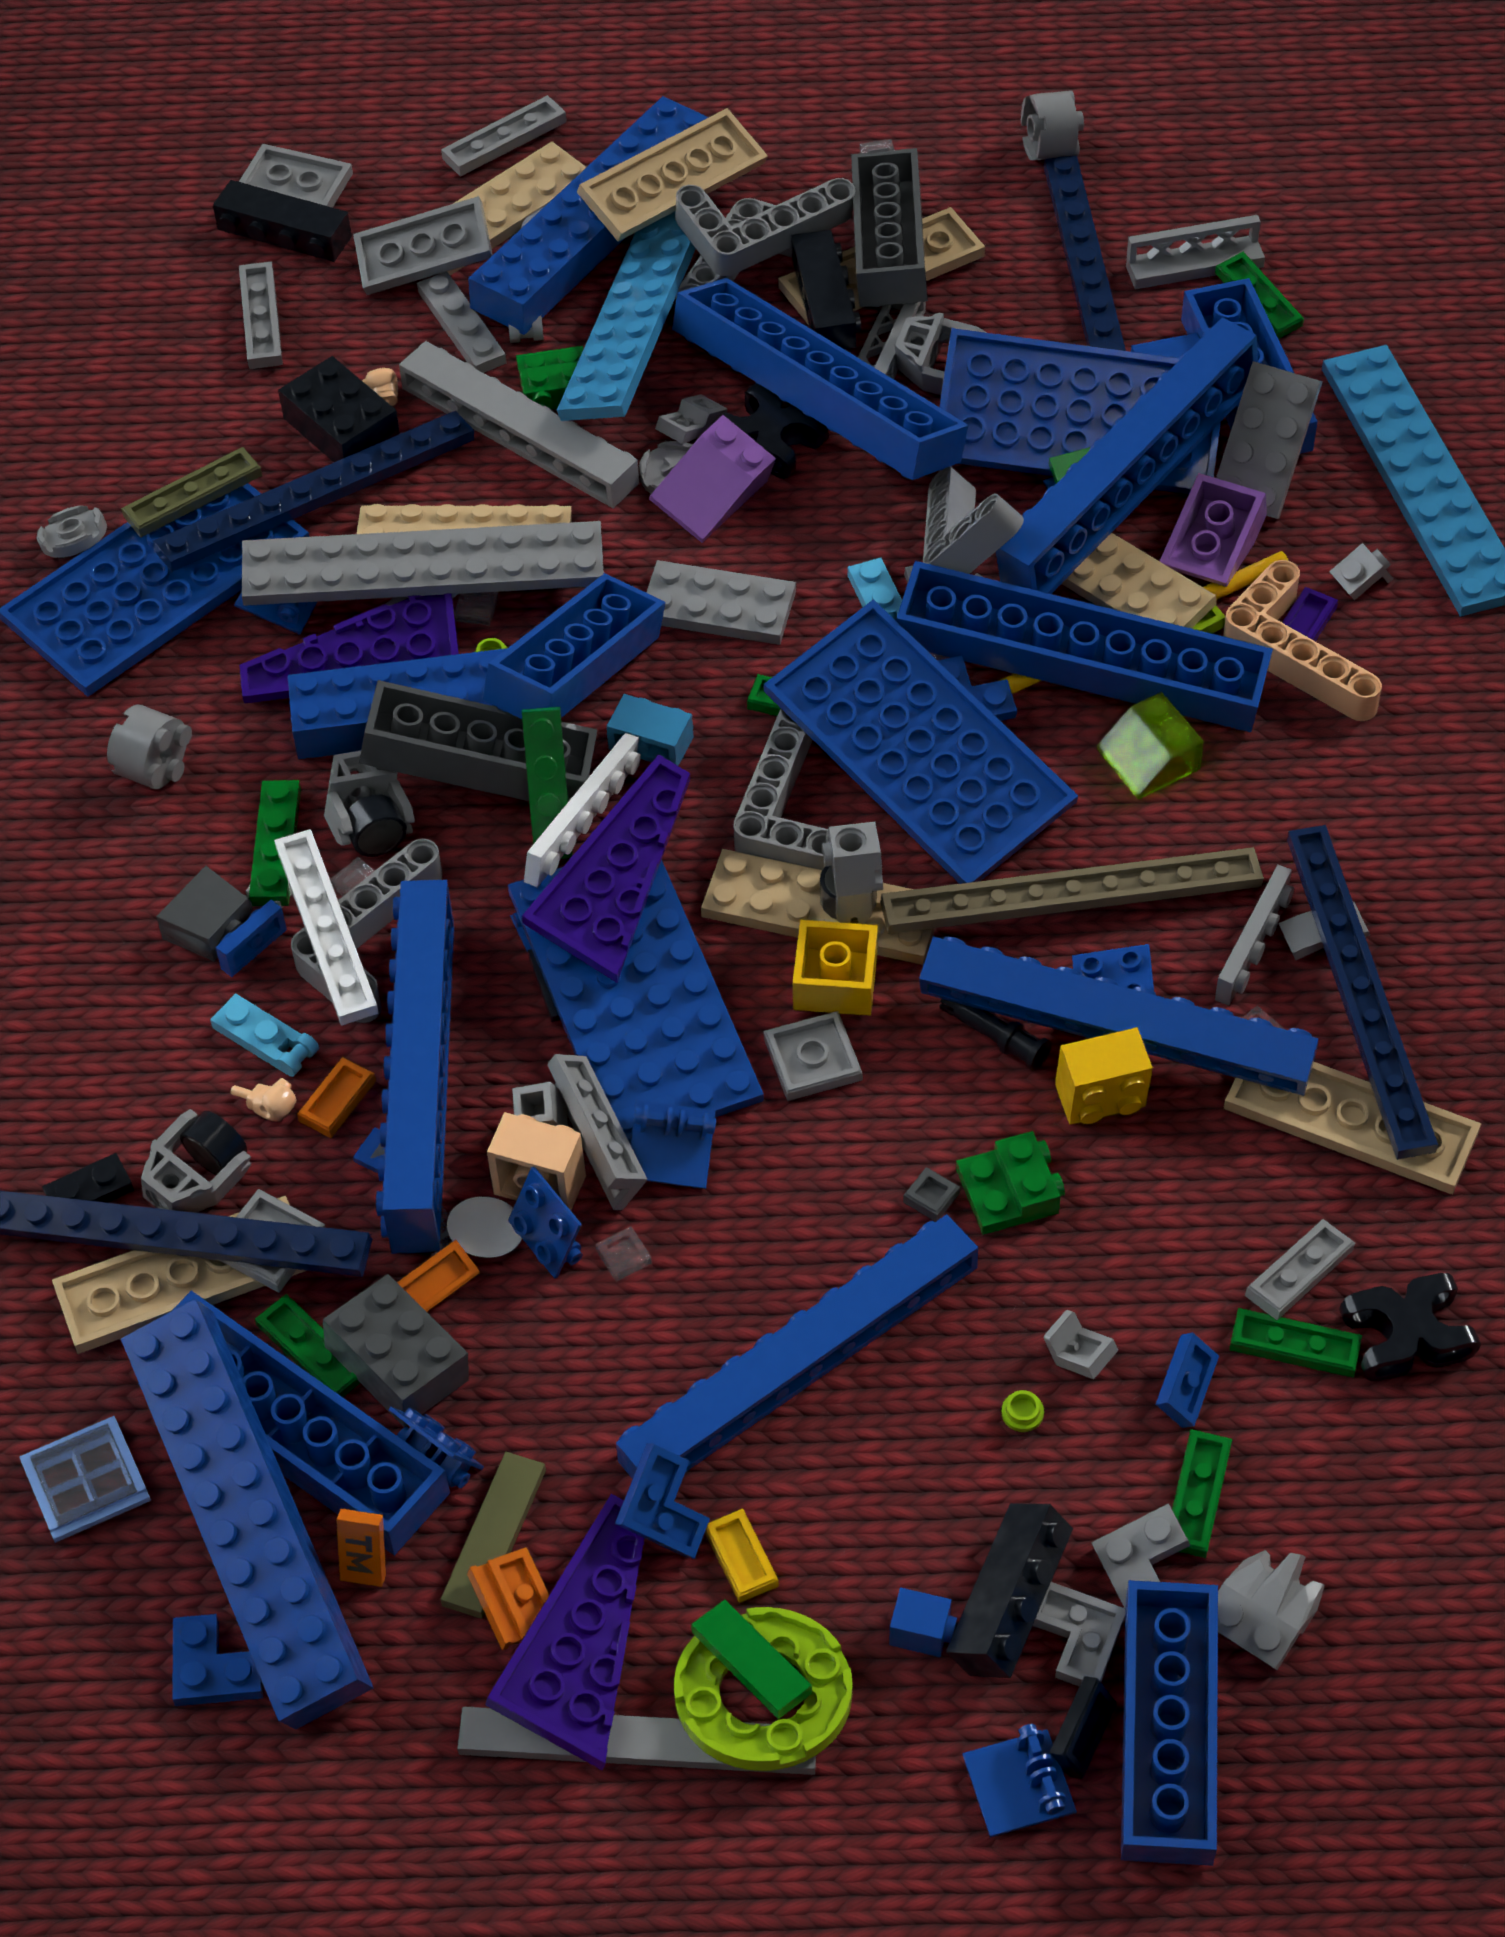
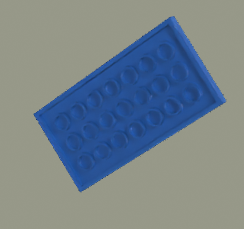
M951 328L939 407L968 424L962 459L958 464L1053 476L1048 464L1049 458L1091 447L1095 441L1101 440L1112 428L1114 422L1118 418L1123 417L1134 406L1137 399L1141 395L1146 394L1157 383L1159 377L1164 372H1168L1180 358ZM1221 422L1154 490L1189 494L1198 473L1214 477Z
M247 483L141 538L127 522L101 539L90 549L85 550L0 608V620L89 697L242 590L243 541L171 572L155 553L153 540L258 496L261 493ZM292 519L246 540L310 536L308 531Z
M874 599L764 683V692L959 884L983 880L1077 803L1078 795Z
M662 860L617 983L522 923V915L563 867L557 868L553 875H547L538 887L525 883L524 879L508 884L509 895L574 1054L587 1057L629 1143H631L636 1099L716 1110L715 1117L764 1101V1093Z

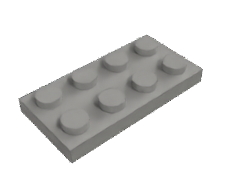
M479 196L353 234L362 287L367 295L489 259L493 255L483 203Z
M1253 361L1216 478L1266 493V516L1279 519L1323 381Z
M657 560L646 593L666 602L661 626L780 645L795 597L796 582Z

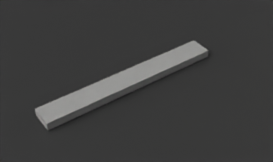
M462 1707L457 1747L459 1755L586 1762L491 1708ZM614 1715L606 1763L754 1771L724 1764L706 1754L690 1739L679 1719ZM743 1722V1723L751 1724V1725H755V1724H756V1723ZM757 1723V1724H759L760 1726H769V1725H771V1724H766V1723ZM816 1756L792 1767L755 1772L815 1775Z

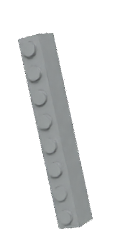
M425 341L399 364L402 389L446 414L456 410L474 430L609 507L614 508L639 485L638 459L634 458L629 452L621 451L607 443L602 437L595 436L582 429L573 421H561L559 415L550 408L541 406L527 398L522 392H516L502 384L497 378L490 377L475 369L470 363L463 362L450 355L445 349L438 348Z

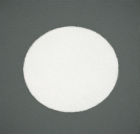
M474 1197L464 1200L456 1205L448 1216L447 1230L451 1240H457L466 1253L485 1258L502 1256L514 1250L522 1240L508 1222L513 1207L496 1198Z

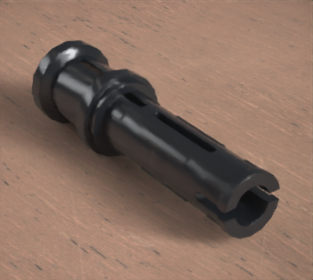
M941 999L940 1002L942 1004L939 1005V1008L942 1011L956 1017L969 1027L997 1043L1000 1052L1006 1055L1011 1053L1023 1060L1031 1071L1038 1070L1049 1056L1052 1042L1047 1038L1039 1039L1025 1030L1024 1024L1018 1021L1008 1022L993 1012Z

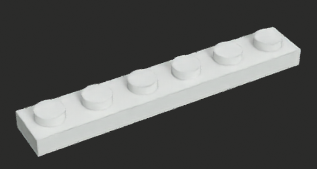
M625 733L528 850L524 875L525 883L538 887L547 875H553L562 856L571 853L579 835L588 832L596 814L604 812L609 798L613 793L618 794L624 780L629 774L633 775L636 772L641 759V754L637 753L639 737L629 733Z
M311 829L274 840L278 856L341 1026L379 1014L377 1003Z

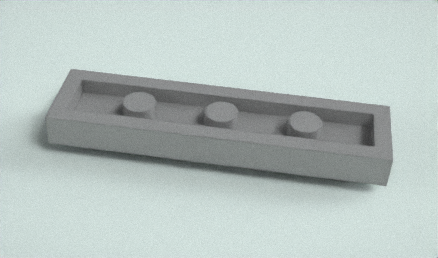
M547 95L441 149L442 159L461 177L566 123V112Z
M272 261L239 265L249 369L283 365Z
M447 271L417 283L418 293L468 363L483 373L507 364L505 352L476 311L470 309L469 301Z
M1277 864L1218 977L1216 1001L1230 1005L1236 992L1240 994L1244 992L1250 978L1248 969L1251 963L1255 965L1259 963L1265 948V943H1262L1265 936H1273L1280 919V915L1277 914L1280 907L1287 908L1292 899L1294 887L1289 885L1291 869Z

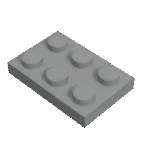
M262 144L239 182L333 208L353 175V170L350 163Z

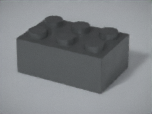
M389 1274L323 1319L325 1348L350 1373L353 1372L356 1375L358 1381L403 1427L408 1424L389 1411L390 1407L406 1412L410 1407L422 1415L469 1381L468 1352Z

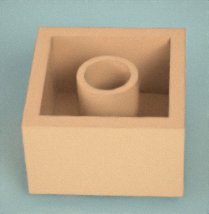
M504 1112L487 1150L494 1195L517 1201L531 1167L534 1166L566 1206L572 1210L586 1177L581 1133L565 1125L554 1126L539 1122L528 1115L521 1114L517 1116Z

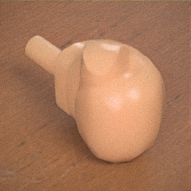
M379 368L367 373L366 378L362 381L391 406H394L398 402V381L393 369Z
M280 1078L272 1086L259 1083L253 1090L236 1085L231 1088L232 1095L246 1099L248 1109L253 1110L256 1114L269 1121L277 1122L283 1120L297 1101L294 1092L290 1089L291 1083L283 1078Z

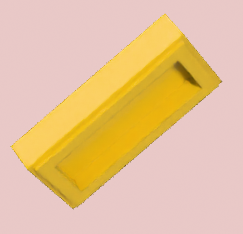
M743 1508L708 1523L705 1534L739 1603L779 1587V1580Z

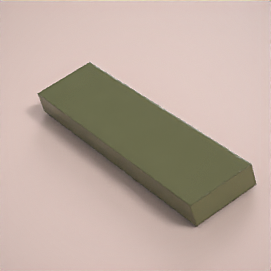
M241 447L121 508L123 517L141 538L261 477V467L245 448Z
M505 1451L441 1597L443 1607L480 1619L483 1618L485 1612L467 1576L468 1570L471 1566L476 1565L478 1567L486 1564L488 1560L511 1553L546 1472L544 1463Z

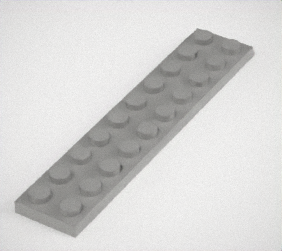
M601 521L243 540L242 600L244 606L408 597L412 595H444L446 593L462 594L587 587L604 574Z

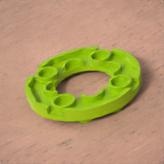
M747 1608V1614H742L741 1616L788 1662L798 1668L803 1677L812 1685V1694L805 1699L801 1708L789 1719L777 1720L769 1726H760L757 1723L755 1725L743 1723L732 1716V1713L728 1712L721 1702L720 1686L723 1676L729 1670L694 1636L683 1650L675 1671L674 1696L677 1714L690 1739L706 1754L724 1764L754 1771H772L792 1767L822 1752L834 1741L844 1727L852 1704L851 1668L848 1666L837 1639L813 1619L781 1608Z

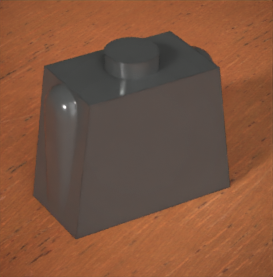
M205 866L156 918L162 939L211 961H215L218 958L215 947L226 934L235 931L248 919L252 910V902L246 895Z

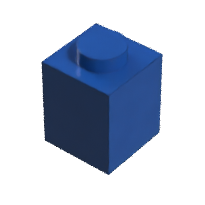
M900 1587L890 1624L889 1645L941 1657L944 1642L950 1643L957 1627L958 1617L951 1616L952 1599Z

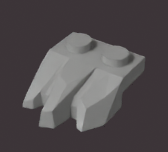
M1264 1550L1245 1559L1218 1591V1633L1278 1670L1299 1634L1304 1633L1317 1612L1325 1584L1315 1581L1310 1582L1306 1586L1300 1584L1299 1577L1306 1556L1289 1553L1281 1564L1274 1569L1271 1567L1270 1554Z

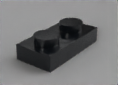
M117 1153L42 1186L45 1196L109 1203L134 1191L132 1182Z

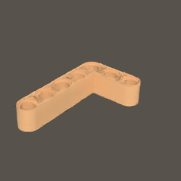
M1274 561L1228 608L1223 636L1272 648L1273 651L1267 671L1351 719L1357 721L1372 719L1378 710L1382 689L1380 679L1362 667L1278 621L1296 600L1300 570L1291 561Z

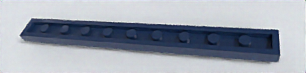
M1077 155L1044 159V171L1087 346L1126 351Z
M455 410L153 540L154 551L173 572L474 441V429Z
M1326 825L1288 831L1287 842L1396 1159L1436 1153L1438 1142Z
M0 1191V1235L230 1262H244L363 1277L373 1240L369 1232Z

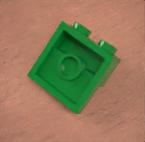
M583 346L516 355L522 393L541 406L557 409L583 352Z
M1033 1131L995 1141L994 1150L956 1160V1171L982 1235L1059 1214L1060 1198L1065 1196L1064 1184L1058 1172L1051 1174L1047 1165L1051 1163L1048 1145L1045 1140L1037 1141Z

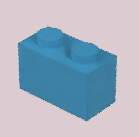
M627 694L622 696L606 726L608 748L610 750L625 733H629L639 737L637 753L641 754V759L653 762L658 755H661L679 766L693 739L692 714L684 712L679 708H670L653 703L645 698H637Z

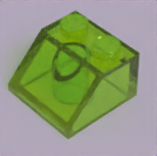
M1160 692L1131 706L1097 745V750L1139 800L1200 770L1204 741L1168 698Z

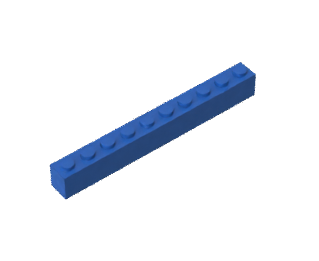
M947 936L944 939L932 938L919 977L922 994L1086 1038H1094L1138 1027L1147 1054L1303 1096L1305 1095L1317 1053L1319 1038L1312 1037L1309 1032L1303 1029L1290 1028L1285 1030L1277 1028L1265 1019L1250 1018L1247 1020L1236 1017L1232 1012L1223 1008L1213 1007L1209 1010L1195 1006L1192 1001L1182 997L1168 999L1156 996L1154 991L1144 987L1130 989L1119 986L1117 982L1106 977L1092 979L1081 976L1072 968L1058 967L1054 969L1043 966L1038 960L1031 957L1023 956L1017 959L1005 956L1003 952L993 947L985 946L979 949L967 946L964 941L955 937Z
M947 1214L936 1222H927L919 1229L916 1236L904 1244L897 1243L892 1246L884 1258L872 1266L866 1265L854 1274L852 1280L839 1289L835 1287L827 1291L819 1303L807 1311L801 1310L795 1313L788 1320L787 1325L774 1334L767 1333L763 1335L752 1349L742 1356H734L727 1360L721 1367V1370L707 1380L700 1379L689 1388L687 1394L677 1401L663 1404L648 1421L640 1426L635 1425L628 1428L620 1436L619 1441L616 1442L618 1463L633 1479L646 1444H656L689 1460L687 1472L977 1269L978 1246Z

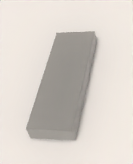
M1322 1219L1247 1287L1245 1296L1274 1319L1278 1320L1353 1251L1355 1242Z

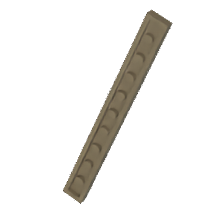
M1252 847L882 893L880 904L887 932L892 934L1257 888L1262 886L1264 877L1255 849Z

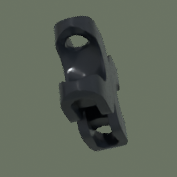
M756 383L744 392L745 408L750 416L738 417L729 413H723L712 422V424L724 415L776 458L770 474L781 479L788 478L796 470V456L794 450L789 446L801 444L816 449L829 438V430L824 424L812 417L806 416L793 405L782 409L783 401L776 394Z
M1438 1273L1413 1279L1407 1285L1405 1298H1402L1392 1288L1378 1286L1353 1293L1343 1300L1339 1311L1348 1327L1351 1329L1373 1328L1381 1332L1387 1340L1369 1348L1364 1354L1361 1368L1368 1380L1382 1381L1407 1375L1412 1370L1414 1356H1418L1428 1366L1440 1368L1466 1361L1478 1352L1481 1342L1474 1328L1469 1325L1448 1326L1439 1322L1433 1314L1450 1306L1455 1299L1458 1287L1451 1274Z

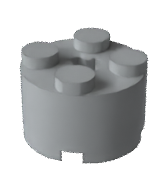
M1073 91L1037 93L1026 96L1022 103L1021 126H1027L1028 136L1022 138L1028 158L1030 160H1044L1061 156L1077 155L1078 157L1080 151L1078 131L1084 129V117L1082 111H1076Z
M140 704L131 706L124 712V715L129 717L123 725L116 723L109 739L107 760L115 768L111 771L116 775L152 789L162 788L170 780L177 782L184 772L185 766L182 760L186 745L192 736L191 727L185 725L180 719Z

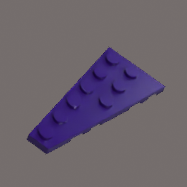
M452 594L412 595L390 606L383 604L333 625L334 629L319 636H316L314 633L302 638L303 642L286 650L278 648L240 664L242 697L244 704L289 698L288 675L459 654Z
M658 755L522 915V923L617 983L689 785L690 773L663 756Z
M613 1494L609 1496L485 1703V1706L602 1771L606 1763L609 1735L614 1717L616 1695L620 1683L631 1609L645 1539L615 1525L624 1500Z

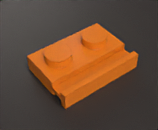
M527 1547L488 1560L486 1564L478 1567L476 1565L471 1566L467 1573L502 1650L508 1649L510 1645L518 1642L521 1643L549 1597V1593Z

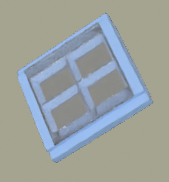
M115 1416L19 1456L55 1543L151 1501Z

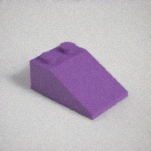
M722 415L696 440L653 491L649 500L703 543L768 481L776 458Z
M1198 473L1160 562L1177 572L1227 587L1254 545L1266 518V493Z

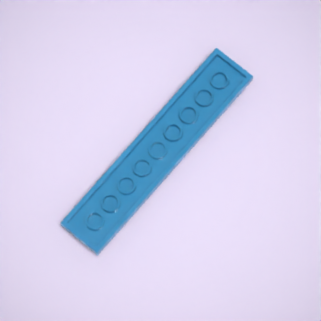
M676 211L635 232L557 408L561 421L626 416L696 250L675 220Z
M1383 345L1323 360L1322 371L1459 616L1505 605V548L1388 346Z

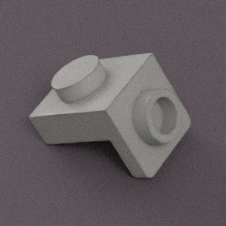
M1363 543L1329 571L1354 600L1381 577L1387 583L1394 579L1386 570L1391 564L1378 549L1371 553Z
M1066 1310L1044 1335V1341L1057 1366L1094 1379L1118 1352L1114 1339L1082 1328L1075 1312Z

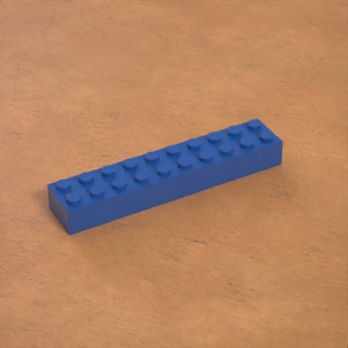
M662 96L468 278L470 309L509 327V324L519 330V333L525 335L532 327V323L540 315L543 318L624 240L617 241L578 195L579 185L709 117Z
M720 279L677 293L672 330L684 336L688 342L695 343L706 350L709 355L719 358L730 365L733 370L741 372L754 380L756 384L762 385L773 392L782 401L789 402L797 407L806 416L812 417L824 424L828 430L836 432L851 441L852 445L862 448L875 456L879 462L886 463L894 468L903 477L911 480L919 479L961 462L968 424L730 279Z
M1223 317L1213 327L1208 328L1203 333L1201 339L1190 350H1186L1181 355L1179 361L1168 372H1164L1159 377L1157 383L1146 394L1141 395L1134 406L1123 417L1118 418L1114 422L1112 428L1102 439L1095 441L1090 447L1089 452L1078 463L1072 464L1067 470L1066 475L1055 486L1049 487L1044 493L1043 498L1032 509H1028L1023 513L1024 521L1021 528L996 551L1000 582L1052 594L1240 402L1252 362H1258L1257 336Z
M919 561L914 562L896 621L930 653L950 658L962 655L963 660L966 662L1247 732L1252 731L1273 651L1272 648Z
M447 880L401 881L400 897H393L394 920L398 921L397 928L391 929L392 951H396L395 959H390L389 962L390 982L394 983V991H388L387 996L388 1013L392 1015V1023H386V1045L390 1047V1056H384L385 1080L389 1081L388 1089L382 1090V1110L387 1115L386 1123L380 1124L381 1147H385L384 1157L378 1158L379 1181H383V1191H377L376 1212L377 1216H381L382 1238L389 1239L391 1254L433 1253L441 1250L455 926Z
M195 1298L121 1338L278 1721L298 1729L373 1689L374 1687L214 1312Z

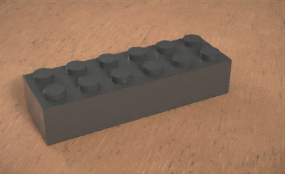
M917 148L851 154L852 183L855 187L853 209L859 306L880 307L883 305L914 304L928 301Z
M377 681L364 732L359 764L529 801L522 719L508 712H503L496 706L385 681ZM562 722L569 802L589 777L597 729Z

